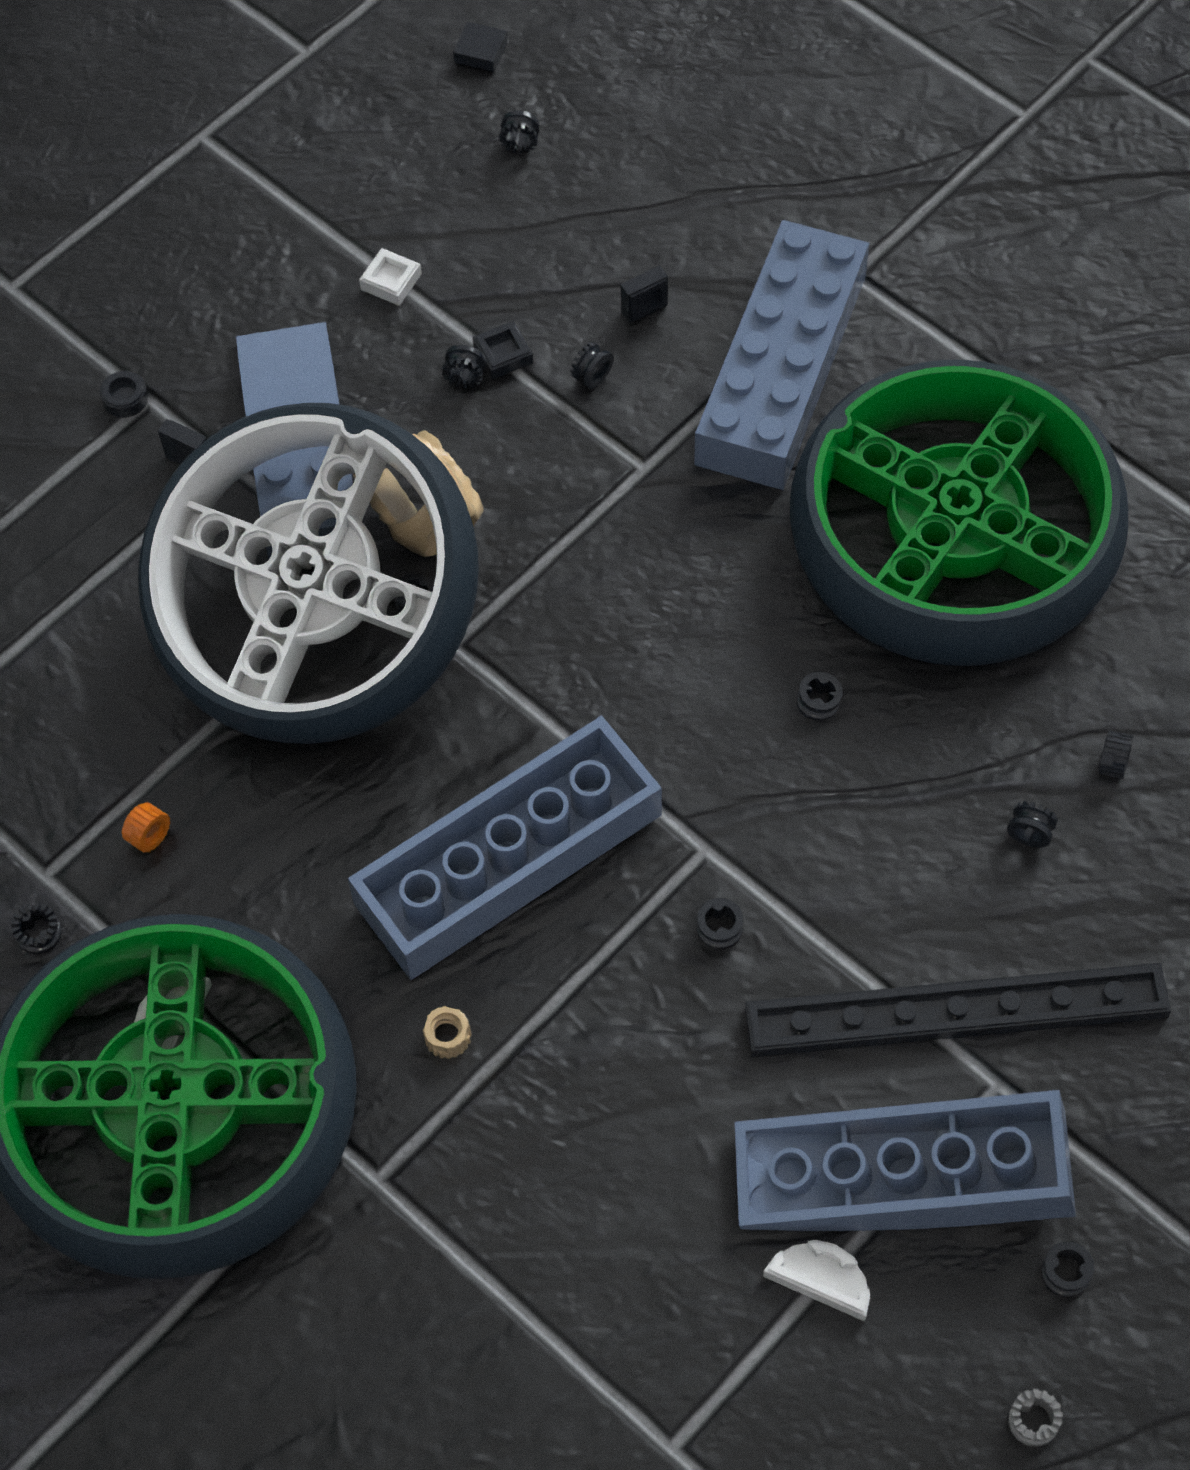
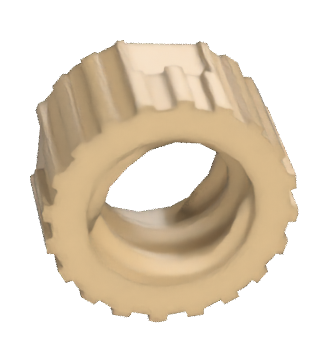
M444 1006L431 1011L427 1015L423 1035L426 1046H428L430 1052H433V1055H438L441 1059L443 1057L450 1059L451 1057H457L464 1050H467L468 1044L471 1042V1030L468 1018L460 1009L457 1010ZM441 1024H452L459 1031L453 1040L441 1042L436 1039V1029Z

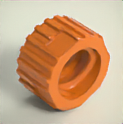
M149 802L137 805L125 819L121 832L122 838L144 853L150 852L158 847L167 835V831L170 828V817Z

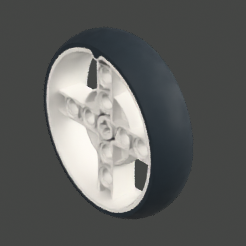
M299 403L278 406L241 418L205 440L182 462L162 489L150 514L140 549L138 584L142 618L150 643L167 674L188 699L218 722L253 737L283 743L312 744L336 741L372 730L393 719L413 705L443 674L466 634L473 613L478 586V548L466 502L455 480L438 457L413 434L385 418L351 406L332 403ZM329 446L307 499L294 500L278 505L263 514L254 524L212 509L229 487L262 463L288 452L304 448ZM386 463L394 467L408 480L428 510L434 529L437 551L436 577L432 592L382 574L376 544L371 533L362 523ZM354 473L356 477L353 485L347 490L338 491V483L341 478L346 474ZM336 518V525L333 531L326 536H319L318 531L321 524L327 519ZM228 530L229 535L225 544L219 548H213V541L216 535L221 531ZM272 546L273 551L270 559L264 564L256 565V557L260 550ZM189 554L234 571L238 596L245 612L253 621V625L228 682L208 665L200 653L188 625L184 585ZM302 568H315L312 575L304 574L302 577L299 576ZM359 579L361 587L357 595L349 599H343L345 586L350 581ZM404 596L406 603L403 610L397 615L387 616V607L390 601L396 597ZM290 608H296L297 615L294 622L288 627L280 628L282 614ZM362 620L410 638L407 645L393 661L360 686L333 698L317 702L284 703L309 645L323 644L336 640L353 630ZM276 653L277 662L275 667L268 673L261 674L260 666L264 657Z

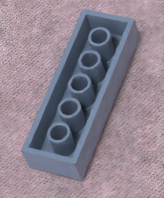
M786 220L781 221L696 429L694 465L784 490L866 278L869 242Z
M601 715L350 876L348 882L353 903L408 978L413 980L662 816V788Z

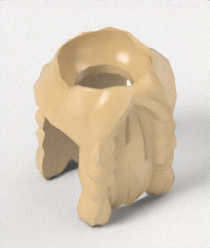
M426 430L419 432L417 435L414 433L413 435L425 444L445 465L455 480L466 502L474 527L484 508L479 494L471 486L470 478L462 472L460 466L442 448V444L437 437ZM385 468L370 501L372 509L378 513L380 520L387 524L393 540L423 557L437 555L434 529L425 504L417 511L394 475Z

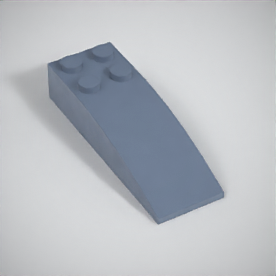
M326 322L236 336L246 416L262 410L290 404L332 403L340 405ZM329 446L304 448L272 458L253 469L260 517L270 509L283 503L307 499ZM352 473L346 474L341 478L338 483V491L347 490L353 485ZM336 518L325 520L319 527L318 535L322 537L331 533L335 528ZM272 546L266 547L269 559L273 551Z
M1059 1090L735 1122L738 1217L741 1229L786 1231L905 1230L973 1226L1076 1216L1066 1114Z

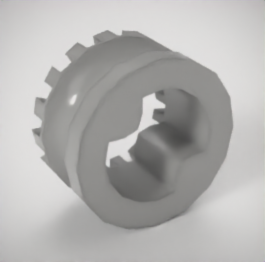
M1033 1389L1032 1391H1024L1016 1398L1009 1412L1008 1424L1012 1434L1018 1441L1027 1446L1039 1447L1048 1444L1056 1436L1062 1424L1063 1412L1060 1410V1404L1055 1401L1056 1398L1053 1395H1048V1392L1044 1390L1038 1391V1389ZM1032 1405H1038L1048 1413L1050 1426L1041 1425L1036 1432H1033L1031 1429L1028 1430L1022 1424L1020 1411L1029 1412Z

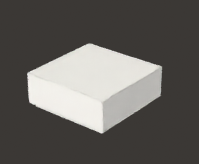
M381 248L359 279L360 289L400 306L421 276V265Z

